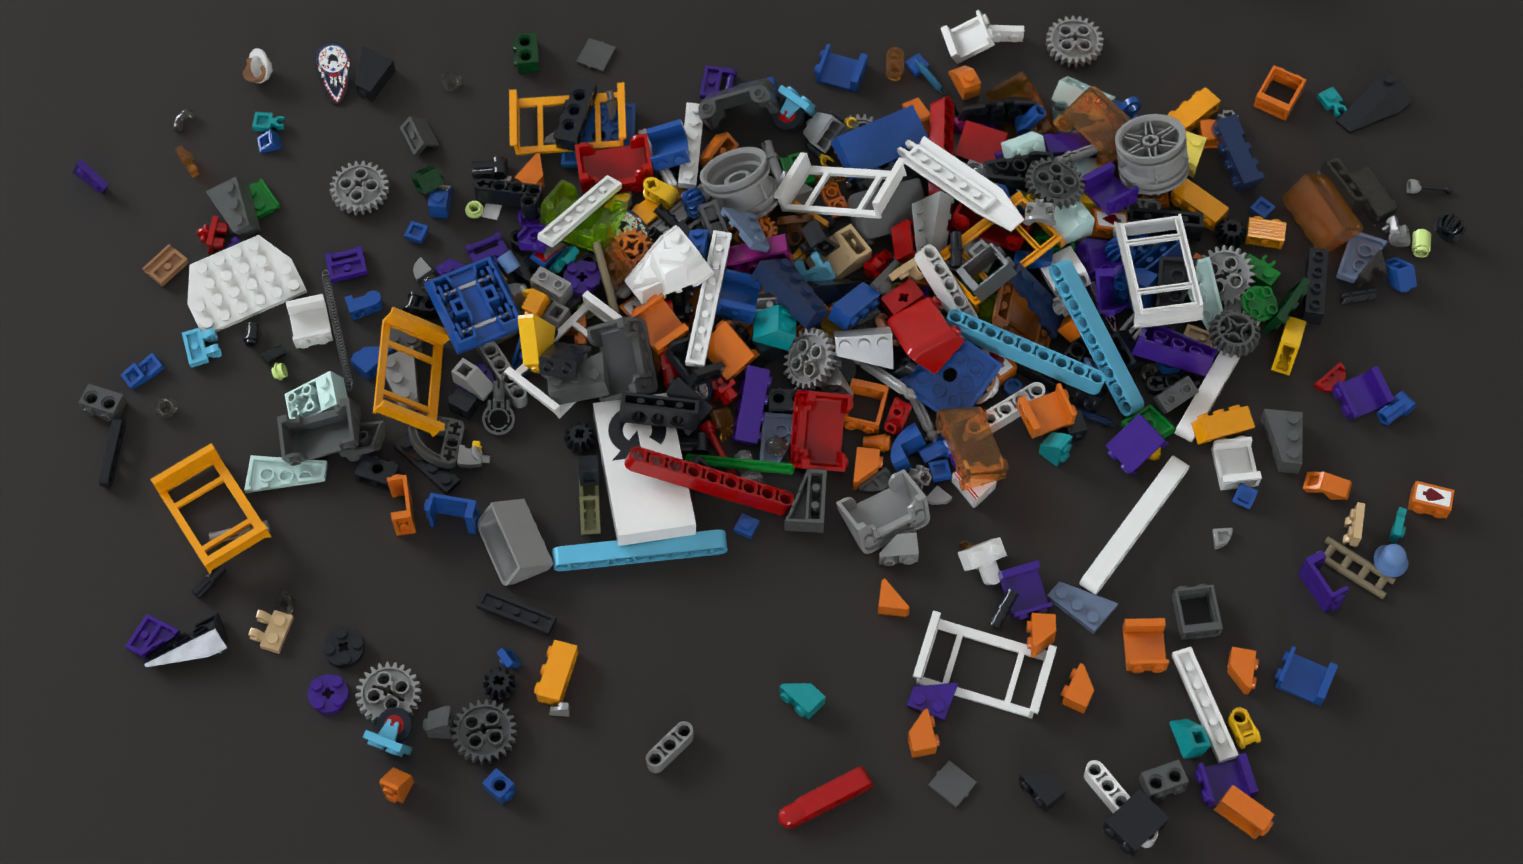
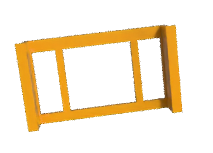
M624 82L617 83V92H613L618 102V141L601 142L600 103L607 101L606 93L597 94L595 100L596 142H587L593 145L594 150L624 146V139H627ZM509 90L510 147L514 146L516 155L536 154L537 152L539 154L573 152L557 148L556 145H544L543 106L564 105L565 100L569 99V95L518 99L517 90ZM537 107L538 146L520 147V108Z
M1018 191L1009 199L1015 207L1020 204L1025 210L1028 201ZM983 218L962 235V248L995 223ZM1037 222L1051 237L1041 246L1020 224L1015 228L1035 249V251L1020 261L1024 268L1028 267L1056 244L1060 248L1067 244L1063 236L1052 226ZM951 244L939 252L944 262L951 258V253L949 252ZM965 251L962 253V258L965 262L971 259ZM983 271L977 274L983 281L988 278ZM954 276L977 314L980 312L979 304L981 301L976 296L974 297Z
M391 308V312L382 320L373 413H380L426 431L432 437L439 431L443 432L445 430V423L437 421L443 345L450 340L445 328L398 308ZM390 327L432 344V357L389 340ZM388 347L431 364L428 406L384 389ZM383 396L396 402H399L401 404H404L406 406L422 411L424 413H427V416L409 410L387 400H383Z
M212 443L150 479L209 574L214 568L262 539L271 537L267 527L247 500ZM212 465L215 467L220 477L178 502H173L168 494L170 490ZM224 482L248 519L201 546L178 509ZM252 525L254 529L207 556L206 552L248 526Z

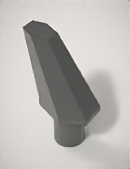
M613 90L606 91V104L609 120H613L616 114L617 97H614Z

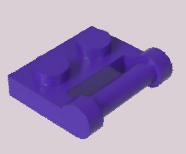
M706 65L700 90V99H704L708 94L720 90L722 76L727 77L725 89L733 87L737 71L731 68Z
M499 231L494 233V236L475 244L465 245L472 263L493 256L498 267L500 266L497 258L509 250ZM497 242L498 244L497 246L490 248L486 251H483L479 254L474 253L475 251L482 249L486 246H489L493 243Z
M361 245L356 246L354 249L333 254L330 252L325 253L331 283L368 275ZM357 255H358V257H354V258H349V259H345V260L333 262V261H335V260L344 259V258H348V257H352V256H357Z

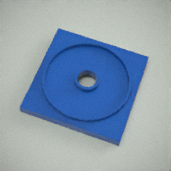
M595 104L581 143L596 142L593 140V137L596 135ZM600 104L601 134L605 136L603 141H618V104L613 120H609L607 104ZM625 104L627 139H624V146L630 145V139L635 136L636 104ZM575 151L562 152V168H578Z
M965 339L966 341L936 375L918 364L912 374L899 379L908 388H912L915 391L918 400L958 428L1003 366V364L967 339ZM948 368H953L957 371V377L952 382H947L943 376L944 371Z

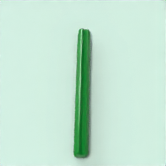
M688 453L685 456V460L691 462L693 456L699 454ZM699 455L712 467L789 475H792L795 469L792 463Z

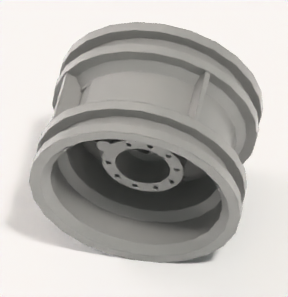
M1148 114L1131 119L1119 128L1115 135L1120 180L1127 189L1138 186L1139 194H1161L1177 188L1187 179L1190 166L1186 131L1179 120L1162 114Z
M741 147L727 151L709 161L700 173V181L704 191L713 197L711 201H717L720 211L723 207L742 212H752L759 219L769 213L779 202L778 199L774 198L778 186L776 180L768 175L770 164L762 149ZM727 216L723 217L725 224L730 225V219Z

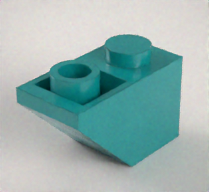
M1051 432L1041 443L1039 454L1057 467L1070 456L1072 436L1070 434Z
M811 683L780 685L781 699L787 704L791 703L795 707L796 713L801 717L805 716L808 720L825 704L826 696Z
M1189 719L1170 721L1169 724L1183 759L1201 757L1211 747L1210 740L1203 726Z

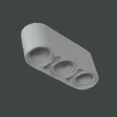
M683 721L678 723L647 753L646 763L650 772L660 773L693 741V726L689 722ZM686 730L689 732V735L681 736L679 733ZM669 744L675 746L673 750L665 749V747ZM654 758L661 760L658 764H652L650 761Z

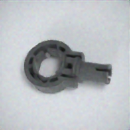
M493 381V409L491 410V400H487V408L482 416L485 429L496 436L509 433L515 425V415L510 408V400H506L505 410V381H500L499 389L498 381ZM497 403H501L500 408H497ZM503 411L507 414V423H510V417L512 422L505 431L503 429L507 425L501 428L490 425L495 429L492 431L486 424V418L488 417V423H491L490 416L492 413Z

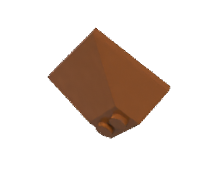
M1010 280L998 289L992 325L1049 348L1051 339L1047 335L1049 333L1045 326L1041 327L1038 322L1039 317L1035 311L1031 312L1028 308L1027 299L1020 296Z

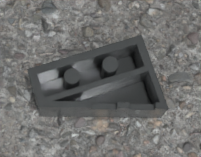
M234 177L205 191L234 233L247 238L261 231L248 182Z
M603 351L585 359L578 365L577 377L575 379L548 376L547 383L550 398L560 405L610 395L608 364Z
M1264 409L1260 421L1265 428L1266 438L1271 445V452L1278 472L1298 474L1302 466L1303 412Z
M807 469L789 514L785 519L784 531L824 532L827 470Z

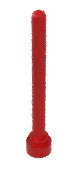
M710 420L701 424L699 427L700 431L709 435V440L718 456L727 457L715 435L716 426L713 421ZM725 468L727 473L738 476L734 469Z

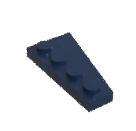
M1019 262L1013 267L1017 274L1010 281L1020 296L1027 299L1028 308L1031 312L1035 311L1039 317V324L1041 327H1046L1049 332L1047 335L1050 339H1055L1058 335L1057 330L1064 319L1063 313L1058 315L1054 312L1052 307L1054 297Z

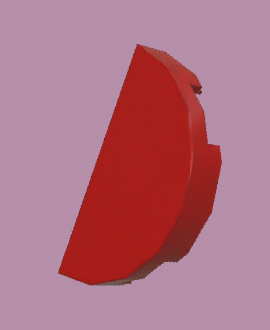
M1339 362L1319 379L1313 387L1319 391L1333 392L1332 387L1337 382H1345L1346 373L1344 365Z

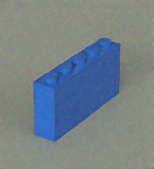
M911 105L837 136L831 141V144L843 168L882 170V167L895 164L898 158L901 157L897 152L899 147L910 151L905 145L907 140L920 144L923 136L928 139L929 137L914 106ZM848 177L849 181H852L854 179L858 181L862 179L857 177Z

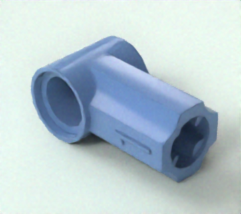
M511 250L497 258V261L507 275L521 266Z

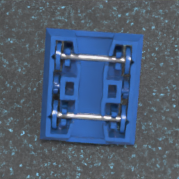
M493 256L424 283L457 355L519 331L518 315H522Z

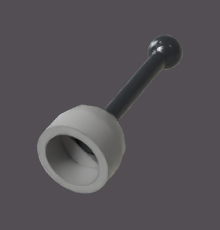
M1409 179L1407 182V193L1416 194L1421 189L1445 191L1446 193H1451L1452 191L1450 186L1445 188L1422 186L1420 181L1416 179Z

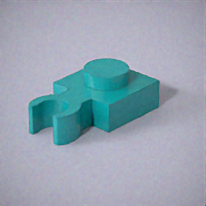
M1334 87L1317 95V99L1327 111L1332 109L1336 118L1340 116L1339 111L1344 113L1347 110L1342 105V97Z
M255 112L252 128L253 131L263 132L272 130V128L284 130V125L279 123L286 122L283 116L274 118L273 113Z
M575 246L566 247L555 259L556 262L550 266L549 270L554 274H558L565 265L576 260V255L580 251Z
M1399 507V510H1397L1389 542L1397 543L1399 537L1403 538L1406 527L1403 524L1407 509Z

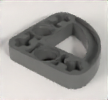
M417 412V413H420V414H422V415L427 416L426 413ZM437 416V421L445 423V430L443 432L439 431L436 434L444 437L441 455L430 450L418 435V432L430 433L408 425L409 440L414 450L423 459L445 469H452L457 465L459 445L462 443L464 434V423L461 420ZM454 427L458 428L456 435L453 434ZM454 441L457 443V446L451 447L447 443ZM448 453L452 454L450 461H447Z

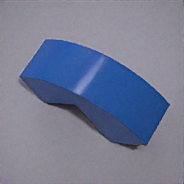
M916 423L905 428L892 445L891 461L896 472L903 469L906 472L910 471L912 467L907 456L927 446Z

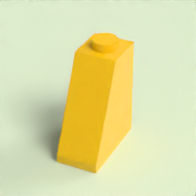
M535 314L518 315L523 365L531 369L532 372L539 373V356L554 343L556 327Z
M1291 316L1286 321L1271 368L1272 371L1290 375L1307 321Z

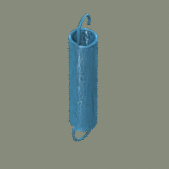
M915 59L918 63L916 67L934 89L938 91L942 88V84L933 76L924 63L921 62L919 64Z

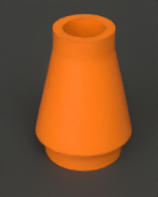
M887 434L863 437L864 448L880 449L881 452L891 450L892 439Z

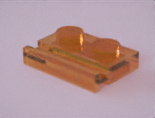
M612 241V244L605 248L603 254L610 279L616 287H621L625 282L624 280L636 266L618 242Z

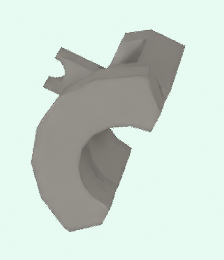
M1036 198V202H1027L1025 218L1022 223L1031 225L1034 222H1042L1047 226L1056 225L1054 220L1055 204L1045 203L1044 198Z
M1395 216L1388 218L1386 221L1388 225L1383 227L1382 230H1385L1386 233L1390 232L1388 239L1391 245L1395 247L1410 246L1411 236L1408 226H1399Z

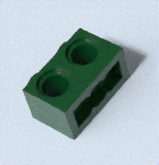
M537 32L515 34L516 41L512 42L513 52H517V56H513L514 67H518L519 74L540 72Z
M429 165L409 175L416 190L423 194L444 185V176L441 170H437V168Z

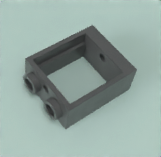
M992 242L956 270L963 282L981 302L1017 274L1013 268L1015 263L1009 256L1005 258L1006 254L1000 246L996 248ZM998 259L1003 266L978 285L972 278Z
M1203 583L1195 587L1179 586L1174 589L1171 597L1180 640L1220 636L1223 626L1214 585ZM1206 597L1212 622L1185 625L1180 600Z

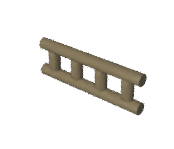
M600 241L594 242L593 250L609 307L619 314L620 311Z
M1328 536L1324 541L1328 545L1324 552L1327 556L1324 564L1383 600L1387 594L1382 590L1387 582L1393 585L1397 578L1383 575L1373 563ZM1335 550L1346 556L1341 564L1331 559ZM1352 561L1363 567L1358 575L1347 569ZM1370 571L1380 577L1376 585L1365 580Z

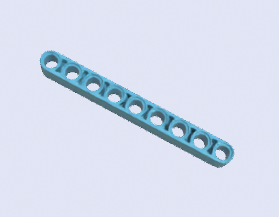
M1064 259L1052 264L1049 267V274L1096 366L1105 374V383L1120 412L1124 416H1130L1144 408L1143 398L1073 263L1069 259Z
M952 309L948 312L946 317L947 323L951 326L956 325L962 330L961 335L965 339L1000 356L1092 395L1100 392L1106 380L1105 374L1098 369L960 310Z
M708 530L696 532V535L618 546L617 540L559 546L552 549L554 570L570 571L720 555L726 553L728 548L726 532L724 530Z

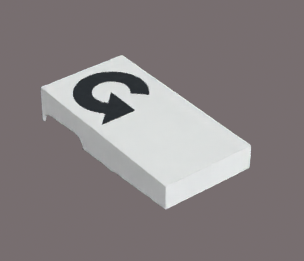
M667 393L655 394L656 396L668 397ZM621 399L593 403V421L596 426L618 546L696 535V521L689 488L632 472L624 464L630 450L636 446L683 460L676 428L619 422Z

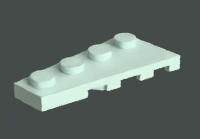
M1207 257L1198 260L1195 272L1203 301L1202 322L1207 331H1209L1211 321L1214 320L1217 314H1221L1223 306L1211 258ZM1189 289L1188 295L1191 301L1194 302L1192 291ZM1224 326L1220 328V332L1225 331Z
M251 455L244 491L245 493L325 482L328 462L324 460H308L301 462L300 465L291 466L290 463L282 460V457Z

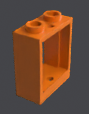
M1273 65L1256 95L1253 107L1286 121L1304 89L1306 79ZM1272 81L1296 90L1289 104L1265 94Z
M852 378L850 388L853 391L852 399L854 394L881 400L876 422L849 417V413L844 414L843 427L849 430H861L867 434H879L889 394V386Z
M1234 785L1230 787L1214 809V811L1253 839H1256L1259 835L1263 837L1274 824L1271 819L1275 814Z

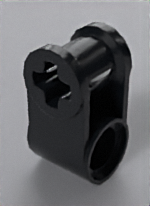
M417 292L408 293V301L403 306V311L429 320L439 317L430 296Z

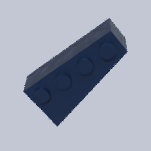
M1234 114L1215 120L1211 130L1213 136L1217 137L1219 153L1224 156V167L1231 175V186L1236 189V192L1257 186L1265 176L1263 172H1258L1257 166L1259 163L1256 158L1251 156L1252 148L1250 143L1243 139L1245 138V132L1237 115Z
M787 258L760 261L750 277L754 282L758 280L763 285L762 289L766 293L770 291L777 298L775 301L780 306L782 305L790 309L788 313L805 329L819 327L829 312L824 302L815 294L812 287L807 284L803 276L798 273Z

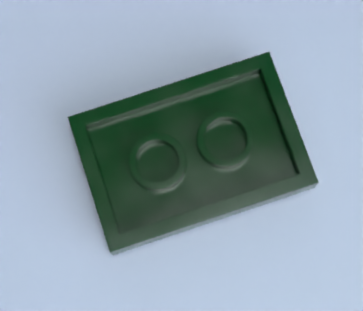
M1304 277L1287 292L1278 305V312L1266 322L1261 329L1268 334L1272 330L1276 331L1281 324L1284 325L1290 317L1288 315L1290 311H1294L1299 305V298L1304 297L1308 292L1307 286L1311 282L1309 279Z

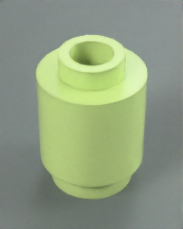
M1418 229L1412 233V252L1416 257L1428 256L1431 251V233L1426 229Z

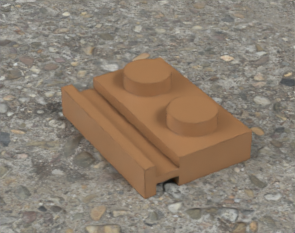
M168 244L142 269L144 273H147L149 277L163 287L189 261L184 255Z

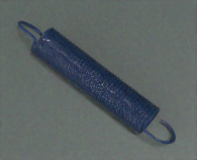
M1080 408L1084 419L1108 427L1112 425L1113 419Z

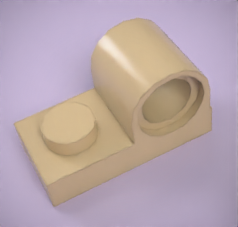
M914 257L890 273V279L892 281L897 278L902 280L908 276L914 282H919L925 277L916 264Z

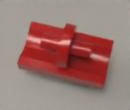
M213 216L210 229L209 225L206 224L203 228L197 229L196 234L201 238L200 242H206L209 254H213L214 250H223L225 248V238L217 236L218 234L227 235L229 225L219 221L218 216Z
M886 249L880 254L877 252L863 265L865 275L869 279H876L891 264L889 261L893 255Z
M722 375L719 379L711 381L713 390L716 391L712 398L715 401L720 399L725 407L738 396V393L733 388L736 384L733 378L728 384Z
M895 397L883 426L885 431L899 435L905 427L913 405Z

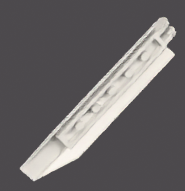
M925 136L922 137L920 144L907 140L905 145L910 151L903 147L897 149L898 154L901 156L898 159H905L907 166L982 217L1010 232L1024 221V218L1002 188Z

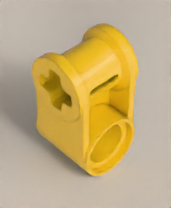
M648 177L643 182L644 198L658 205L662 203L666 209L672 206L679 195V191L674 186L666 184L655 177Z
M1241 707L1235 708L1230 714L1227 723L1238 747L1244 749L1246 745L1253 742H1261L1260 733L1247 710ZM1234 716L1241 717L1243 722H1237Z

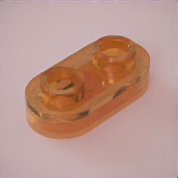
M892 47L886 54V76L890 80L897 81L904 75V52L898 47Z

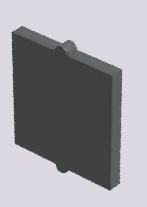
M589 38L576 62L588 67L589 70L594 69L603 73L616 47L608 45L604 41L600 42Z
M949 760L940 771L936 772V776L928 784V787L957 808L963 799L969 796V792L977 784V781Z

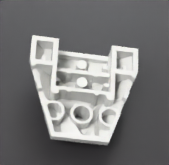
M675 225L657 239L624 281L644 306L648 303L647 300L655 294L658 296L662 293L665 299L666 294L674 291L678 294L683 292L682 288L700 285L714 275V272L684 232Z

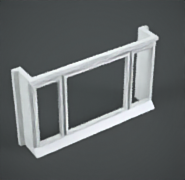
M800 153L776 190L774 198L778 199L782 211L881 219L883 210L903 176H907L904 168L906 161L905 159H898L891 171L811 166L807 153ZM809 174L823 175L805 205L791 204ZM830 176L874 179L857 209L812 206ZM882 179H886L872 202L874 210H864Z
M1181 214L1127 223H1117L1114 221L1113 236H1117L1134 310V328L1203 320V301ZM1177 230L1176 234L1127 239V236ZM1179 240L1189 282L1139 289L1129 247ZM1191 289L1194 302L1143 308L1141 295Z
M586 291L582 295L584 304L557 329L558 335L554 342H557L572 327L587 338V329L577 322L588 311L603 322L618 319L622 316L589 291ZM523 364L516 370L509 366L504 371L510 380H513L549 408L559 419L576 403L557 404L523 377L529 370Z
M933 610L913 677L917 678L916 684L926 686L949 683L962 638L965 637L1016 652L1018 657L1005 701L957 687L954 696L1031 719L1034 713L1038 714L1057 649L1056 646L1049 645L1048 651L1043 650L1036 657H1033L1043 660V665L1029 709L1010 703L1024 655L1031 657V651L1027 649V644L940 619L941 613ZM938 630L957 635L943 682L923 677Z

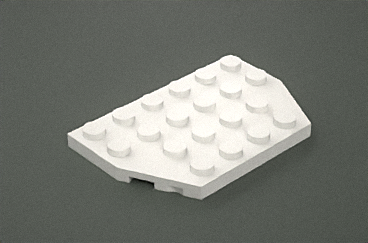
M260 235L194 262L189 267L187 304L198 327L201 328V332L210 328H214L215 333L307 293L292 259Z

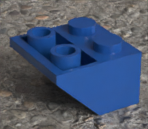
M1143 268L1135 269L1139 289L1158 286V274ZM1124 271L1114 276V303H1128L1129 307L1127 308L1133 310ZM1157 293L1141 295L1144 309L1152 308L1156 304Z

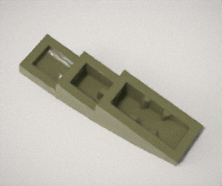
M579 479L581 536L601 534L599 485L580 486Z

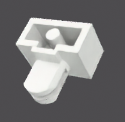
M1000 537L958 552L964 571L978 569L985 585H994L1000 582L997 574L1000 570L996 560L1007 556Z

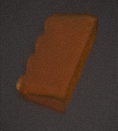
M1305 174L1282 197L1285 207L1291 211L1295 221L1305 231V236L1314 244V248L1329 250V253L1363 230L1361 222L1332 181L1323 174Z

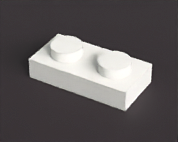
M988 26L995 35V38H993L994 42H1023L1024 26Z

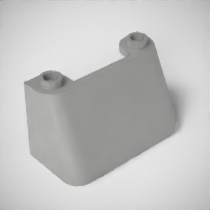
M904 469L890 477L888 489L857 504L852 497H846L836 502L839 513L859 548L865 554H870L886 546L896 534L913 533L926 526L930 521L927 497Z

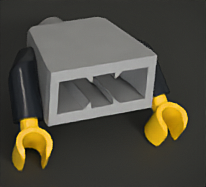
M834 109L824 113L817 112L813 118L807 121V127L803 131V134L806 136L807 150L817 159L820 158L821 164L829 167L826 161L829 159L834 162V159L823 155V153L827 152L831 146V141L838 136L845 126L844 123L847 124L850 130L855 129L851 126L853 123L859 124L855 118L848 119L846 115Z

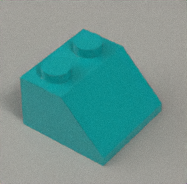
M778 304L756 311L753 319L752 341L788 351L796 336V319L788 313L790 309Z

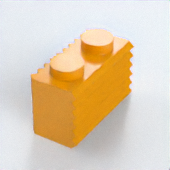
M1260 216L1249 217L1245 244L1280 250L1285 241L1287 223L1279 219L1266 220Z
M531 288L530 292H528L529 295H527L525 302H523L524 305H522L523 315L535 314L543 318V315L551 305V301L548 295Z

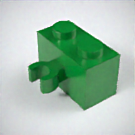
M1250 253L1245 259L1251 258L1252 261L1249 265H1255L1251 272L1257 273V275L1251 277V279L1256 281V283H1250L1251 287L1268 286L1272 290L1274 289L1281 275V272L1274 269L1275 260L1268 264L1266 263L1267 255H1264L1262 260H1259Z

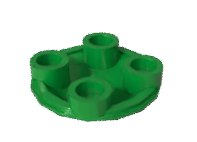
M1253 286L1248 288L1243 294L1241 300L1242 308L1246 311L1247 316L1252 315L1253 320L1267 321L1278 312L1277 299L1270 287Z

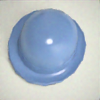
M1398 544L1379 546L1374 553V564L1377 570L1385 576L1398 577L1408 569L1407 553Z

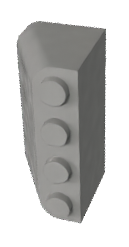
M525 499L491 502L478 520V531L501 583L505 586L513 585L548 571L553 565L552 557L549 555Z

